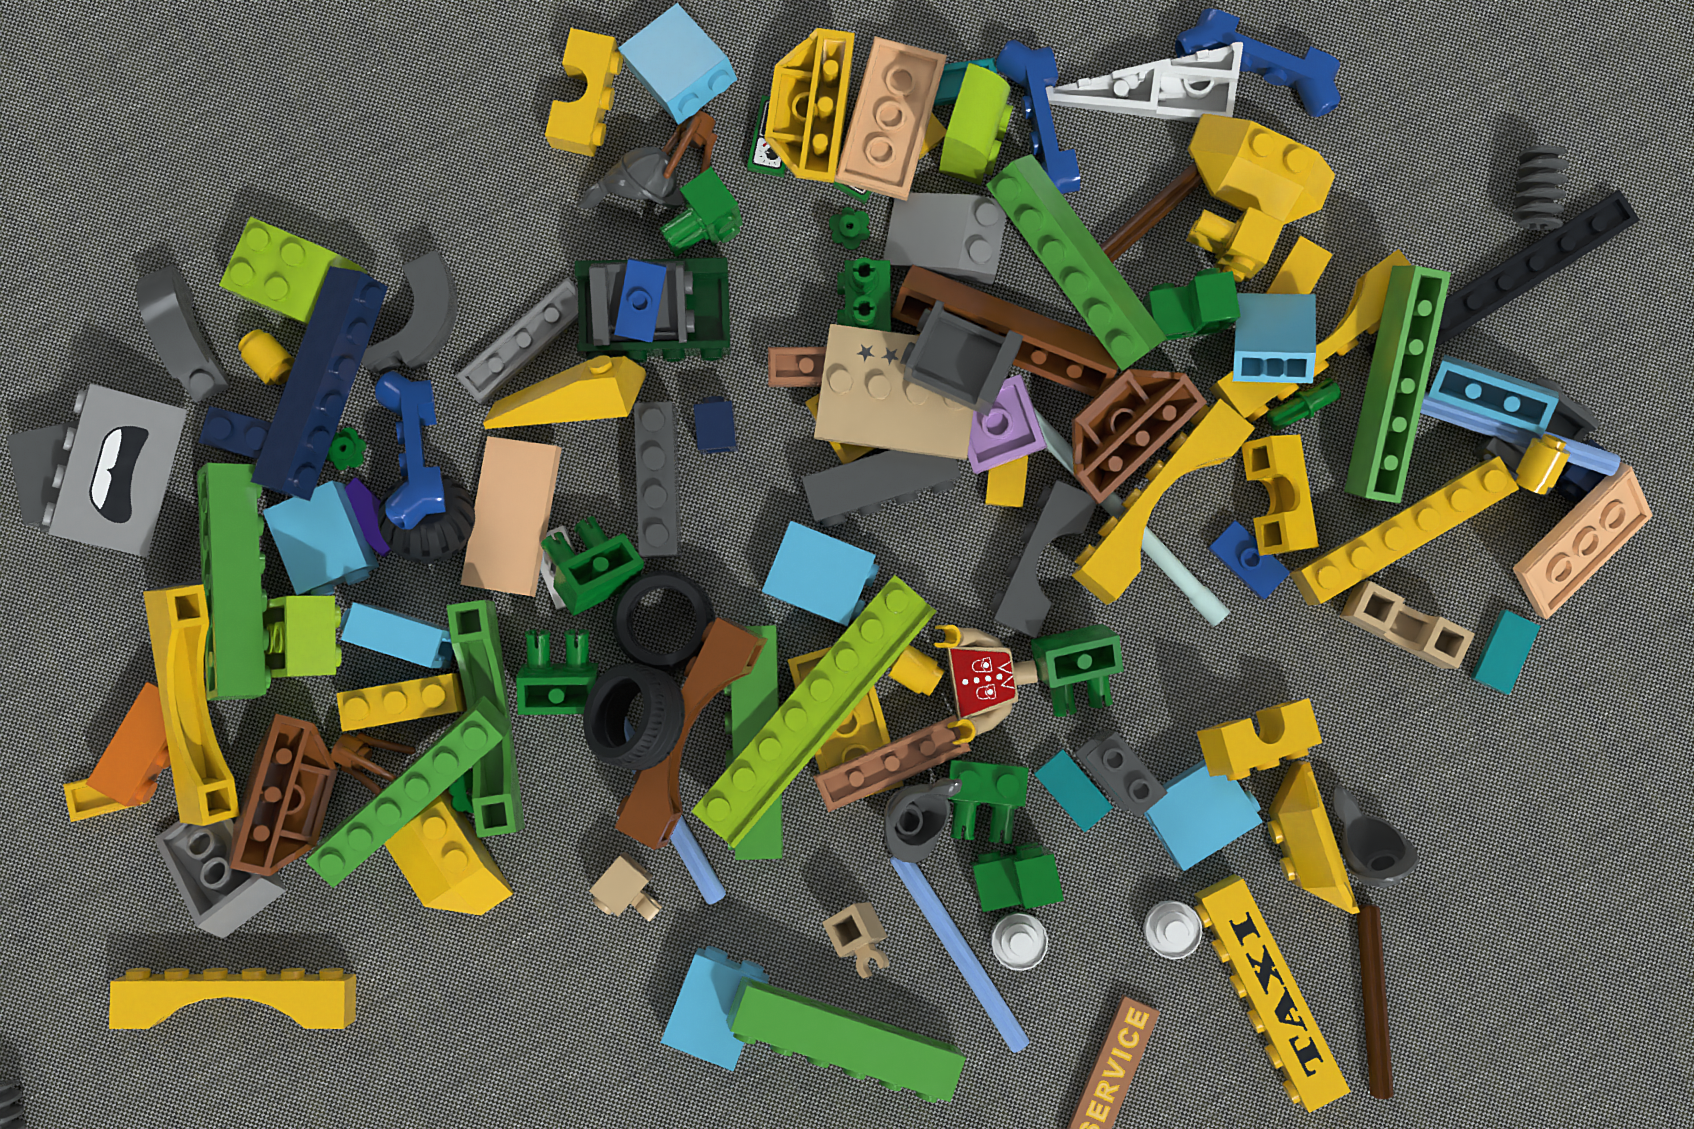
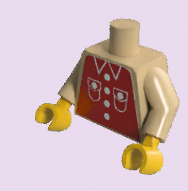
M936 625L935 629H942L946 636L943 643H935V646L937 648H946L956 718L958 719V721L950 722L947 727L948 729L958 727L960 730V738L953 741L954 745L967 743L973 740L975 736L992 730L1011 713L1012 703L1018 702L1017 685L1038 682L1035 661L1029 660L1013 663L1010 648H1003L999 638L977 628Z

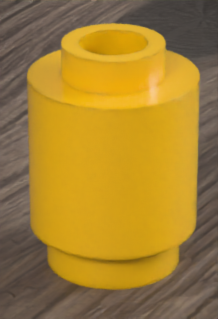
M256 329L241 339L238 345L241 358L266 385H281L288 381L295 359L270 333H264L261 329Z
M1543 434L1541 439L1533 437L1516 470V473L1519 475L1515 482L1525 489L1545 495L1549 487H1554L1571 454L1568 450L1564 449L1567 443L1549 434Z
M909 644L889 667L891 671L888 676L917 694L923 692L930 696L945 670L937 666L938 661Z

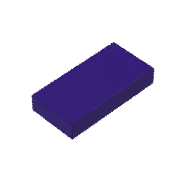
M355 477L345 487V491L365 540L382 557H386L392 550L382 538L378 527L377 517L381 499L365 483Z

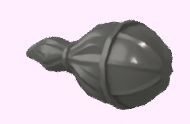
M653 146L637 148L622 155L619 158V162L607 172L604 178H600L598 182L592 184L585 191L583 199L577 202L578 207L583 209L594 208L608 193H613L633 200L652 199L667 208H679L683 203V198L680 190L677 188L676 169H674L670 178L666 179L663 176L671 157L666 152Z
M941 778L932 784L904 786L892 794L886 809L883 811L884 836L886 846L895 858L908 863H916L927 858L935 848L941 832L948 822L951 807L947 798H951L960 792L962 787L961 779Z
M1335 785L1332 805L1334 811L1344 824L1341 847L1348 870L1367 886L1385 889L1400 884L1401 880L1414 871L1418 865L1419 857L1416 848L1396 827L1384 819L1364 815L1360 810L1356 797L1341 785Z

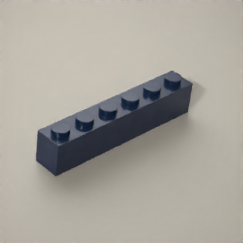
M329 267L250 482L281 494L306 501L311 500L388 289L386 285L361 271Z

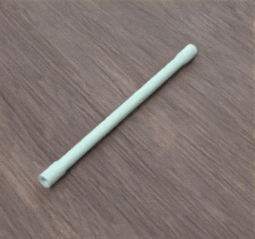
M1034 408L1048 446L1047 449L1074 476L1073 448ZM1114 491L1100 503L1111 516L1117 519L1126 509L1121 505L1123 500ZM1146 526L1141 548L1189 598L1190 603L1213 627L1216 626L1230 611L1209 588L1203 586Z

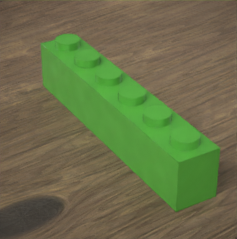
M1032 154L1012 161L986 184L987 188L1122 371L1167 339Z
M1416 265L1392 266L1344 489L1345 493L1368 499L1401 503L1451 272Z
M206 463L197 471L202 584H204L210 623L205 643L207 701L256 699L266 695V689L271 684V671L269 666L265 665L264 650H267L269 646V632L267 627H263L262 613L267 608V593L265 589H261V574L265 570V555L263 551L259 550V536L263 533L264 521L262 514H258L257 499L261 496L262 486L250 482L255 470V464Z
M776 625L744 626L768 640L751 674L734 681L724 688V695L731 696L732 711L725 712V734H732L733 750H726V769L780 708L778 627ZM782 793L735 848L731 847L728 843V850H735V860L782 859Z
M745 976L741 978L726 1019L730 1031L734 1032L733 1037L739 1041L755 1044L756 1040L771 1044V1050L785 1056H792L793 1052L807 1056L806 1060L822 1068H828L829 1064L842 1067L845 1074L856 1079L864 1080L866 1075L880 1079L879 1084L890 1090L901 1091L902 1087L915 1091L914 1094L917 1097L931 1103H936L937 1099L951 1102L966 1060V1056L955 1045Z

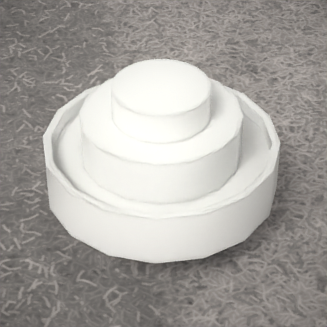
M1175 900L1162 901L1153 906L1146 915L1143 925L1144 936L1149 946L1160 956L1169 959H1180L1193 953L1200 944L1203 933L1202 924L1196 912L1185 903Z
M1012 912L1004 915L996 922L991 932L990 943L994 955L1002 965L1011 970L1024 971L1034 968L1043 960L1048 948V937L1045 928L1036 917L1025 912Z

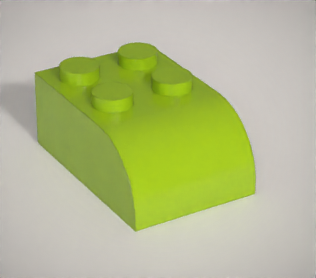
M972 63L968 64L945 135L939 173L980 186L984 174L992 176L1002 144L1001 141L1004 139L1013 106L1007 104L1010 86L998 74Z
M250 216L219 286L241 299L308 327L330 266L361 271L365 274L368 271L333 251Z
M283 596L267 600L266 611L262 613L263 627H267L269 632V646L267 650H264L265 665H268L271 671V678L336 675V667H339L341 664L342 652L340 644H336L335 628L340 626L341 610L340 606L335 604V596Z

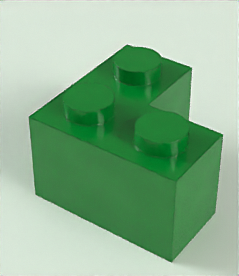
M1209 268L1197 272V276L1189 281L1187 286L1175 287L1174 283L1155 285L1152 287V291H1149L1142 300L1145 309L1167 337L1164 341L1223 333L1241 317L1233 271L1220 273V268Z
M1037 841L1018 844L1015 846L1016 852L1001 855L999 849L985 851L977 854L978 860L970 862L979 905L983 912L1022 904L1025 909L1064 901L1054 854L1047 847L1038 845Z

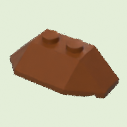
M1125 369L1072 419L1074 476L1095 503L1100 504L1201 409L1207 401L1186 373Z
M276 713L273 715L256 751L239 807L240 816L236 817L233 827L228 868L270 877L282 867L317 846L338 769L334 761L331 760V755L314 723Z

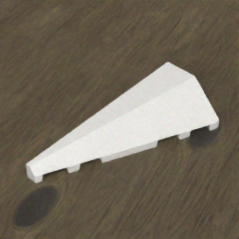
M1235 42L1230 46L1210 51L1208 49L1197 51L1193 55L1172 60L1168 58L1113 71L1109 75L1092 79L1087 77L1079 79L1075 83L1058 87L1049 86L1046 87L1048 101L1052 105L1198 123L1201 115L1204 113L1233 117L1243 42Z

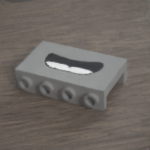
M90 383L87 391L80 389L78 391L73 412L80 414L77 429L68 427L63 449L70 451L66 466L60 464L57 466L52 487L59 488V494L56 504L47 503L42 525L49 526L48 535L147 557L187 409Z

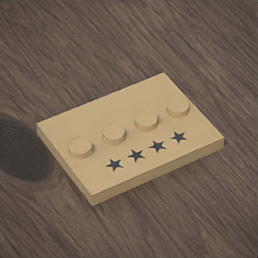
M830 324L814 439L966 460L974 410L903 379L906 366L900 363L903 353L909 342L916 344L919 336Z

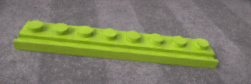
M893 575L693 807L691 812L729 843L731 847L735 848L937 610L927 604L922 597L900 578Z

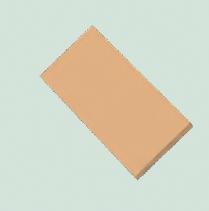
M874 36L836 172L835 182L905 201L908 200L947 55Z
M487 436L474 507L475 525L468 540L460 585L535 597L544 551L541 547V542L546 538L561 447Z
M1620 462L1614 475H1607L1512 568L1537 615L1547 620L1653 516L1632 466Z

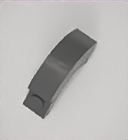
M437 250L402 265L414 295L413 313L407 325L400 332L365 349L361 362L364 367L373 373L379 372L383 374L390 372L400 366L399 361L401 360L407 366L416 370L432 360L449 339L457 317L458 296L455 281L447 262Z
M174 264L139 278L136 292L141 316L151 341L172 378L178 377L195 403L230 388L231 381L208 348L196 324L192 310L194 295Z

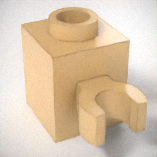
M623 852L589 890L595 896L592 900L594 904L608 915L613 912L619 916L631 904L650 922L663 907L657 900L642 890L652 879L653 875L626 852Z
M871 902L854 903L822 922L839 958L857 956L856 969L863 979L872 976V972L868 967L870 958L876 960L880 969L889 966L886 954L875 947L876 943L888 936Z

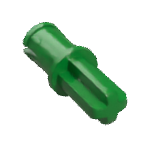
M1327 378L1311 389L1294 393L1293 399L1266 414L1270 427L1273 430H1282L1302 418L1310 419L1314 417V412L1341 399L1340 388L1336 382L1333 383L1332 378Z

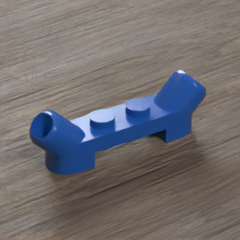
M1212 8L1202 10L1196 27L1179 33L1176 38L1175 51L1178 58L1193 55L1197 51L1206 49L1210 51L1230 46L1235 42H1243L1239 71H1251L1263 76L1264 80L1276 86L1286 85L1296 89L1308 116L1317 118L1338 107L1341 100L1334 82L1340 68V62L1334 56L1310 46L1303 57L1299 58L1239 34L1235 30L1240 18L1224 11Z
M1016 39L1010 40L1001 50L996 60V68L998 72L1024 88L1025 96L1021 97V107L1024 119H1030L1033 132L1029 133L1032 155L1038 154L1040 166L1061 194L1080 191V174L1075 150L1070 149L1059 152L1046 87H1055L1058 79V71L1052 48L1047 46L1032 50Z
M391 371L382 375L377 381L375 396L379 404L403 418V421L396 422L398 444H405L406 453H399L401 476H408V479L385 501V512L389 520L397 527L410 530L426 514L446 512L440 466L426 467L422 426L437 425L431 380L412 382L401 374Z

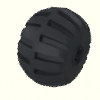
M441 474L444 486L446 512L426 514L413 529L407 530L397 527L389 520L385 512V501L408 479V476H403L402 481L397 480L383 495L378 510V527L386 544L398 556L415 563H419L421 560L423 564H434L435 559H439L442 562L451 558L452 554L456 555L469 540L475 525L474 505L464 487L445 474Z

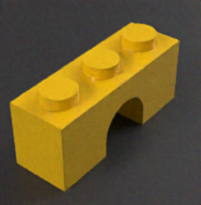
M570 28L562 65L568 77L586 82L587 90L579 100L574 102L553 100L545 137L551 148L595 157L597 146L603 145L606 135V124L603 123L605 111L612 109L615 90L611 86L614 74H620L623 64V57L618 49L615 37Z
M1300 434L1268 436L1243 443L1241 447L1247 481H1260L1266 487L1270 497L1268 513L1265 516L1253 518L1259 556L1319 547Z
M450 673L336 693L342 731L359 730L467 711L460 673Z
M1310 699L1282 702L1256 711L1260 726L1259 737L1255 733L1251 718L1226 721L1197 731L1209 776L1226 775L1227 781L1238 780L1250 776V768L1256 767L1257 770H1265L1280 765L1279 758L1285 756L1286 760H1292L1309 755V747L1323 743Z

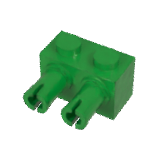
M710 167L680 188L686 210L659 228L664 236L665 243L677 258L703 238L706 241L709 240L713 246L719 241L722 243L730 241L740 232L739 227L743 225L737 201L712 167Z
M865 257L857 260H845V272H837V295H845V309H837V325L891 332L890 260H871Z
M594 516L587 517L588 525L583 519L574 527L575 533L578 534L588 549L581 554L575 555L562 532L554 533L556 540L550 535L541 542L542 549L546 551L556 566L553 587L572 616L621 593L629 582L641 575L644 561L624 533L609 540Z
M1102 623L1031 639L1037 677L1050 688L1053 707L1052 714L1054 716H1067L1066 710H1068L1069 715L1077 712L1073 683L1085 680L1089 707L1103 708V701L1106 707L1113 704L1109 675L1124 672L1120 638L1116 632Z
M537 629L526 631L527 663L521 664L516 677L518 715L584 714L589 693L599 679V663L589 662V630L579 629L578 641H576V629H569L564 632L566 663L550 662L549 630L541 629L538 641Z
M957 758L948 760L947 778L962 780L960 792L951 798H947L950 799V802L954 803L950 837L961 839L962 826H964L963 838L965 840L975 839L976 807L981 805L982 802L988 803V806L992 807L988 841L1000 843V832L1002 830L1001 841L1005 844H1013L1015 809H1019V806L1025 807L1029 768L1017 764Z

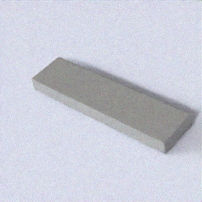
M567 277L455 375L479 404L483 405L578 321V288Z

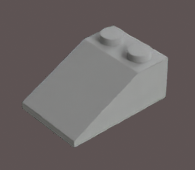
M909 192L907 201L894 198L883 260H890L891 268L909 271L913 264L946 278L992 286L996 276L1007 213L994 198L972 194Z
M236 817L205 826L180 823L179 820L154 838L196 927L224 939L287 891L277 872L269 877L228 868Z

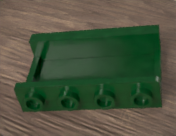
M727 257L639 259L648 262L685 261V271H692L693 294H686L687 309H694L695 332L688 333L687 343H679V340H653L652 343L639 340L611 341L610 345L594 346L589 267L592 263L628 262V259L575 261V277L578 281L579 324L577 353L580 358H586L587 361L603 355L610 358L625 356L635 363L647 362V357H662V360L665 362L685 361V356H700L702 361L723 360V355H731Z

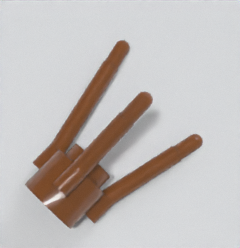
M698 110L696 114L688 117L677 126L675 132L661 150L669 155L677 142L681 140L663 173L664 178H670L687 146L700 149L702 144L705 145L700 174L709 168L713 146L718 138L712 132L716 122L710 115Z
M362 732L356 737L344 733L335 743L330 758L342 765V771L352 775L375 795L383 789L360 770L366 768L390 782L396 776L370 761L372 750L368 747L373 746L410 755L416 753L414 747L372 738Z

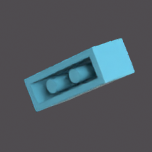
M1445 354L1428 394V397L1541 435L1544 434L1559 400L1557 391Z

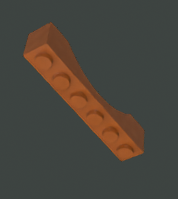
M717 617L715 622L711 621L707 625L701 638L704 645L698 657L694 656L690 660L684 673L687 680L681 692L685 704V720L680 738L670 755L660 764L650 769L636 770L633 777L636 784L631 794L623 798L617 809L616 815L619 816V819L614 827L615 829L653 850L667 846L683 813L679 788V769L683 747L689 731L702 709L717 693L734 681L751 674L768 640L767 638L729 618Z

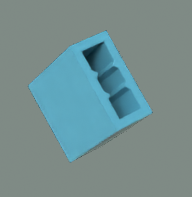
M678 3L618 48L630 71L678 125L688 117L696 114L702 106L727 90L737 80L728 57Z
M1237 293L1241 317L1235 322L1233 381L1313 383L1316 358V294Z
M332 480L316 487L310 501L293 497L263 510L296 595H331L335 592L334 586L345 581L348 585L361 582L370 577L368 571L379 567L372 547L363 535L345 491L346 484Z
M790 521L762 593L848 627L850 620L854 621L862 612L866 601L859 599L864 585L872 587L880 566L873 564L876 557L875 554Z
M353 602L352 607L348 608L342 617L340 629L343 631L341 637L343 641L425 667L450 668L454 650L449 628L376 605Z
M1205 759L1163 784L1162 786L1168 793L1144 813V816L1176 867L1183 871L1262 823L1261 818L1257 814L1261 807L1249 790L1244 792L1237 780L1227 781L1226 775L1210 777Z
M707 946L704 950L698 947L660 1043L734 1071L744 1042L733 1037L734 1032L730 1031L726 1019L742 976L767 984L770 975L763 973L764 968L754 962L743 960L739 964L727 959L728 953L719 948Z

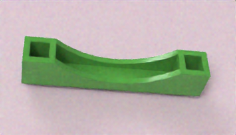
M479 600L447 605L451 643L462 679L467 710L485 696L511 722L495 602ZM511 724L505 737L473 765L472 802L477 838L514 833L525 828Z
M483 696L397 778L321 839L305 862L334 888L505 737L511 722Z

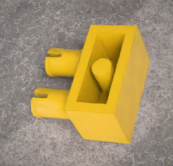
M1250 206L1235 223L1204 209L1198 220H1195L1186 241L1216 254L1215 258L1217 260L1214 268H1220L1222 272L1233 271L1235 282H1248L1266 265L1285 222Z

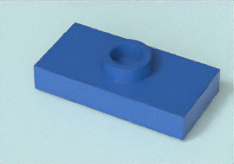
M629 257L614 335L653 342L667 265Z
M1236 520L1232 521L1207 547L1261 600H1265L1291 573L1273 555L1259 556L1257 540Z

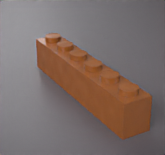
M913 264L901 286L891 315L893 318L917 327L924 310L932 311L936 301L944 302L943 310L1004 338H1006L1009 330L1024 336L1012 365L1093 397H1096L1113 381L1118 370L1117 363L1098 337Z

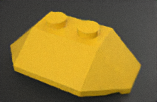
M816 28L806 40L797 45L775 65L764 139L796 178L830 183L835 181L850 87L855 33Z
M1204 113L1199 119L1187 149L1191 158H1194L1198 171L1213 198L1244 212L1250 206L1285 222L1284 225L1321 210L1335 177L1334 172L1318 151L1251 120Z
M1300 760L1293 762L1268 810L1272 820L1267 823L1270 836L1275 844H1280L1284 858L1280 859L1282 872L1286 880H1292L1294 885L1351 914L1358 913L1360 911L1340 856L1310 762Z
M446 788L388 839L384 845L424 907L482 915L514 894V891L480 838H477L476 832L463 812H457L452 808L451 799L453 796Z

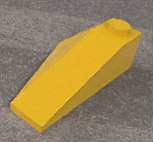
M605 355L598 356L494 402L483 424L485 429L628 417L647 374L643 367L625 356L613 358Z

